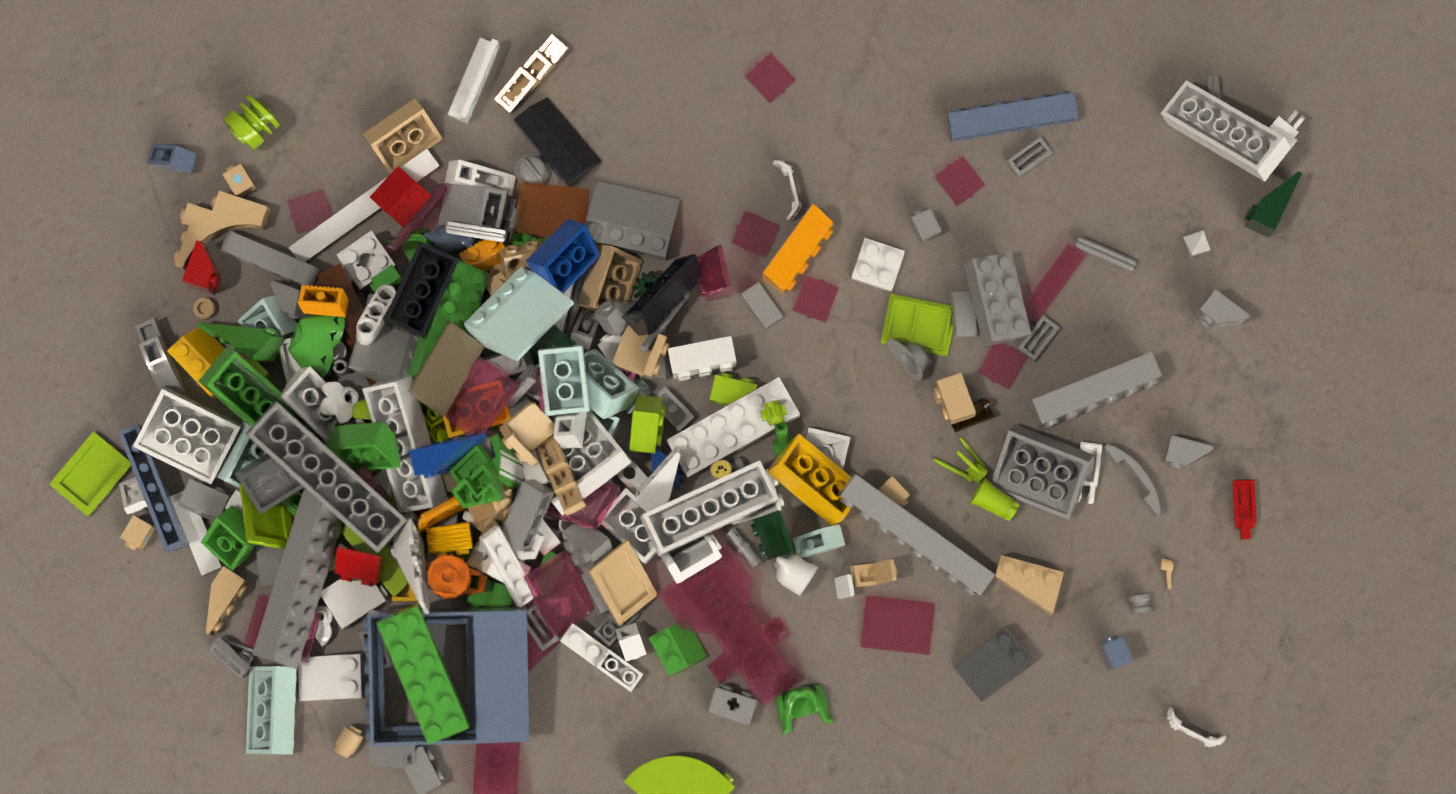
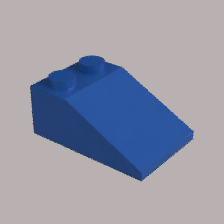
M482 433L436 442L409 450L414 475H424V478L437 476V474L449 472V467L455 466L476 445H479L487 437V434Z

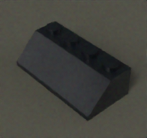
M548 98L529 106L514 119L515 126L568 188H571L602 162Z
M419 242L384 318V323L402 332L424 338L459 259Z
M691 254L675 259L622 316L638 336L653 333L658 327L656 324L660 320L667 318L671 313L670 309L684 299L683 295L686 291L692 290L698 284L697 279L701 276L697 256Z

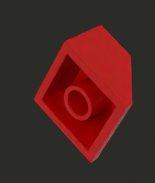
M399 166L391 172L370 196L378 206L402 227L407 224L431 197L425 189Z
M196 240L182 281L190 288L214 295L215 290H219L222 279L208 249L201 241Z
M337 547L335 574L340 575V580L352 582L353 578L361 580L362 585L373 587L374 583L380 584L386 559L372 554Z

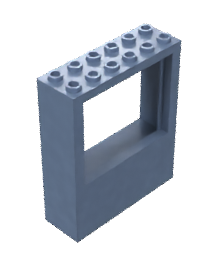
M527 606L521 608L429 609V614H425L422 610L428 625L466 624L467 697L470 726L468 729L432 744L529 742ZM403 609L370 610L368 616L364 618V631H368V637L364 640V653H368L369 657L365 662V675H369V681L365 683V697H369L370 701L366 705V719L370 718V724H367L366 740H370V746L428 745L420 725L385 726L383 638L377 626V621Z

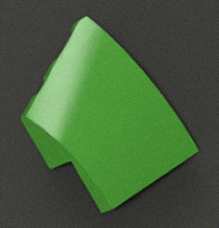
M481 444L476 445L449 471L458 483L451 492L463 509L500 501L505 498L499 475Z

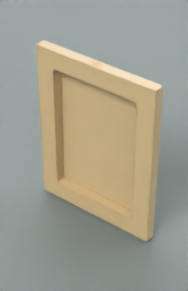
M625 540L588 570L615 622L619 626L658 595L628 540Z

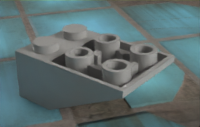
M446 183L438 225L445 226L447 221L502 229L509 198L508 192L488 187Z

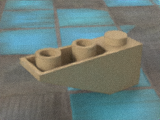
M225 566L222 567L211 584L206 633L211 636L213 633L217 634L224 624L221 621L225 615L229 616L236 606L234 604L238 596L241 598L248 588L246 586L247 580Z

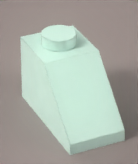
M840 525L821 528L792 538L796 553L801 558L845 546Z

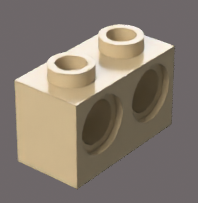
M529 241L519 246L509 245L505 249L499 250L502 273L506 280L520 267L530 270L526 260L542 245L541 241ZM517 259L515 263L509 264L511 260Z

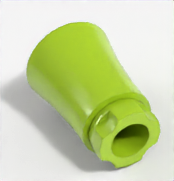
M986 478L981 481L970 500V504L985 509L999 518L1003 517L1007 521L1013 518L1020 505Z

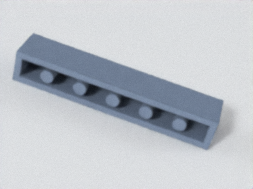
M1060 91L1055 93V96L1047 97V94H1041L1031 100L1018 98L1013 103L1007 104L1005 101H999L989 107H985L983 104L975 105L971 110L965 111L963 108H956L947 115L951 142L1076 122L1078 119L1074 92L1068 93V91Z
M135 424L118 431L164 550L171 553L188 546L189 543L171 501L156 458L133 447L142 429L140 424Z

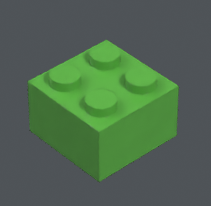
M233 505L216 517L201 541L231 571L245 562L257 545L247 543L243 515Z

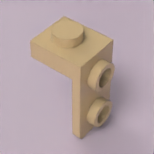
M893 559L850 567L854 588L875 586L896 580L897 568Z

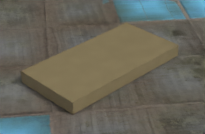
M448 322L407 392L441 417L445 416L484 346L454 323Z

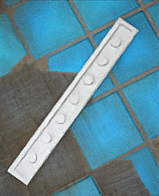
M426 149L400 168L418 182L440 165L429 150ZM384 180L288 247L296 259L303 262L308 261L381 209L370 196Z

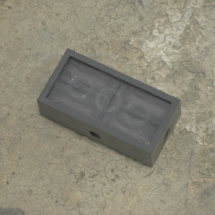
M310 427L306 428L315 436ZM267 453L235 472L238 480L260 514L304 488L301 483Z

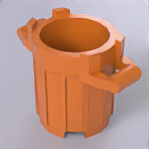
M452 554L441 555L432 562H426V568H429L427 571V587L439 598L456 600L464 595L485 592L488 576L469 568L462 558L460 559ZM472 576H479L477 589L470 588Z

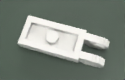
M1080 442V450L1095 455L1084 486L1090 487L1087 496L1088 504H1093L1095 488L1098 485L1102 444ZM1082 493L1080 494L1077 502H1080Z

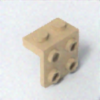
M627 326L614 356L613 364L652 380L653 375L657 376L660 370L661 363H659L661 356H665L669 348L667 336L658 334L654 344L645 353L641 351L640 346L649 335L638 336L630 326Z
M530 402L499 427L504 436L502 441L508 449L514 448L517 458L522 463L526 461L532 467L538 462L532 450L554 434L555 424L535 402Z

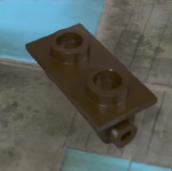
M981 398L973 402L976 411L975 417L951 425L955 433L994 417L987 398L984 400Z

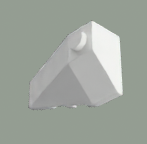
M411 518L407 519L405 524L394 534L391 554L393 558L397 559L425 614H429L425 546Z

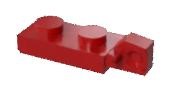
M1232 480L1235 529H1240V540L1251 539L1250 529L1255 528V523L1257 522L1255 480Z

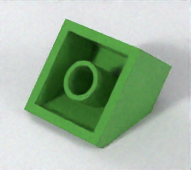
M688 619L680 621L649 637L669 677L708 657Z

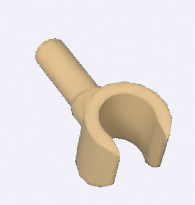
M1162 558L1160 570L1166 571L1167 589H1172L1171 575L1174 565L1170 559Z

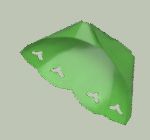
M314 314L299 320L288 350L301 368L310 366L316 372L321 371L318 375L322 379L326 376L332 365L333 348L340 342L344 332V317H338V325L333 321L337 316ZM336 332L333 340H331L330 334ZM326 355L325 364H323L320 359Z

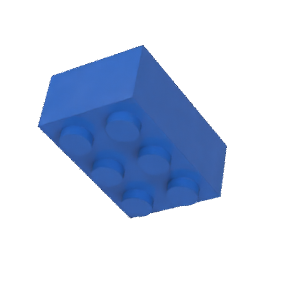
M567 219L526 262L532 272L538 274L561 293H564L601 255L586 225Z

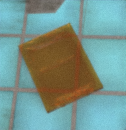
M519 182L515 233L550 237L567 219L585 224L587 189Z

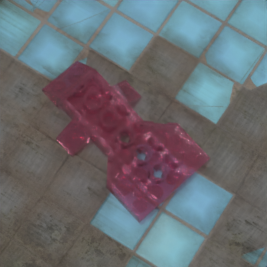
M726 544L718 550L722 558L678 584L676 581H673L659 591L657 595L682 630L711 634L724 652L708 666L717 681L722 684L739 672L757 700L764 707L798 683L774 647L791 634L779 617L760 626L748 610L753 579L729 545ZM703 582L711 584L708 592L700 591ZM714 600H718V602L720 600L723 601V603L721 604V609L717 610V608H712L714 606ZM730 617V619H736L733 622V627L725 626L726 618Z

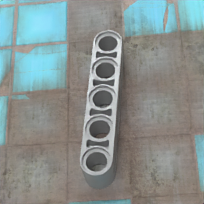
M232 231L227 232L219 249L231 257L300 286L303 284L305 286H314L318 278L317 275L321 271L308 263Z

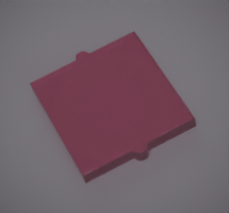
M771 53L760 63L757 62L756 67L745 76L769 103L780 94H784L785 90L796 81Z
M963 156L951 165L947 164L946 168L935 176V179L956 206L966 199L972 198L974 193L985 186Z
M323 190L287 201L291 212L290 219L294 221L297 234L313 230L331 217L330 205L327 204Z
M745 211L740 223L736 225L737 230L731 243L766 257L771 244H774V237L779 225Z
M805 276L793 311L806 315L808 319L814 318L826 323L839 288L825 283L824 280L819 281Z
M1003 343L992 346L978 373L990 379L991 383H997L1009 390L1027 357L1015 351L1012 346L1008 347Z
M537 367L536 381L542 412L545 411L541 371L540 367Z

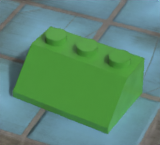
M377 421L376 423L333 426L326 447L353 471L400 468L401 462L396 436L388 428L387 424Z

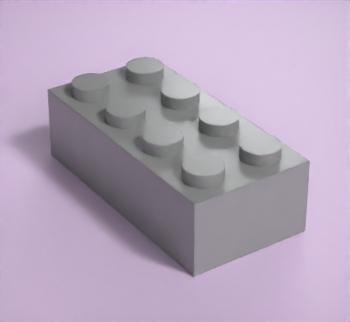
M1012 252L974 258L963 264L983 347L1022 340L1030 336L1031 330Z

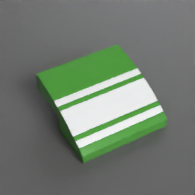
M496 434L490 438L496 455L491 461L501 483L517 490L524 479V463L517 458L514 448L508 449L502 441L504 437Z

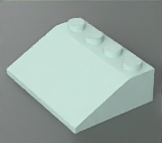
M520 267L464 325L469 335L484 347L518 361L574 303L538 274Z

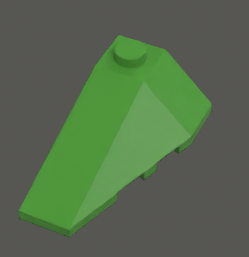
M197 323L198 328L213 337L220 338V342L231 345L232 350L251 360L275 361L284 337L277 334L278 331L268 326H265V329Z

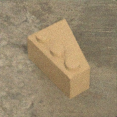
M1000 555L993 578L1051 616L1054 612L1064 572Z

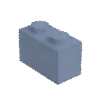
M1117 635L1102 640L1103 645L1098 647L1109 671L1134 661L1124 637L1117 638Z

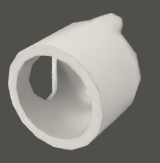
M790 554L784 558L779 556L776 558V563H774L777 569L776 577L778 582L798 596H801L818 569L816 565L804 561L797 554Z

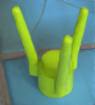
M959 437V440L974 461L971 462L959 450L956 451V454L969 465L966 469L968 474L937 458L933 459L935 463L962 476L970 483L972 481L979 483L988 472L985 468L986 465L977 457L963 437Z

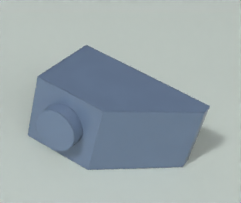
M152 144L147 164L179 173H191L195 165L197 153L177 145Z

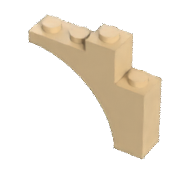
M219 191L218 195L213 197L211 203L212 210L188 203L187 207H184L180 214L181 223L183 226L188 227V229L182 233L181 242L183 243L181 249L175 253V266L180 270L186 271L196 240L201 241L205 245L212 238L230 230L240 228L264 230L270 209L267 206Z

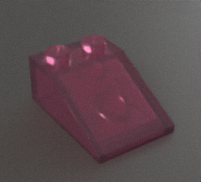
M717 245L697 257L702 284H699L698 287L700 296L705 297L706 302L731 297V284L722 245Z
M520 742L476 743L473 794H519Z

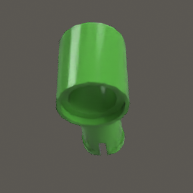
M786 422L775 424L776 438L775 441H772L775 459L794 439L789 435Z

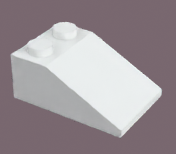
M363 655L302 657L298 665L299 701L364 699Z

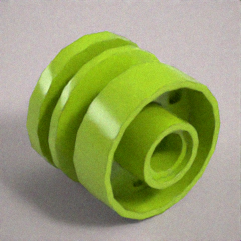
M247 94L244 98L250 106L247 107L240 101L238 104L243 113L240 115L238 112L231 110L223 118V121L230 127L229 131L243 145L246 143L255 151L264 142L259 132L263 130L271 135L272 131L266 125L270 123L277 129L280 124L276 121L274 114L260 100Z

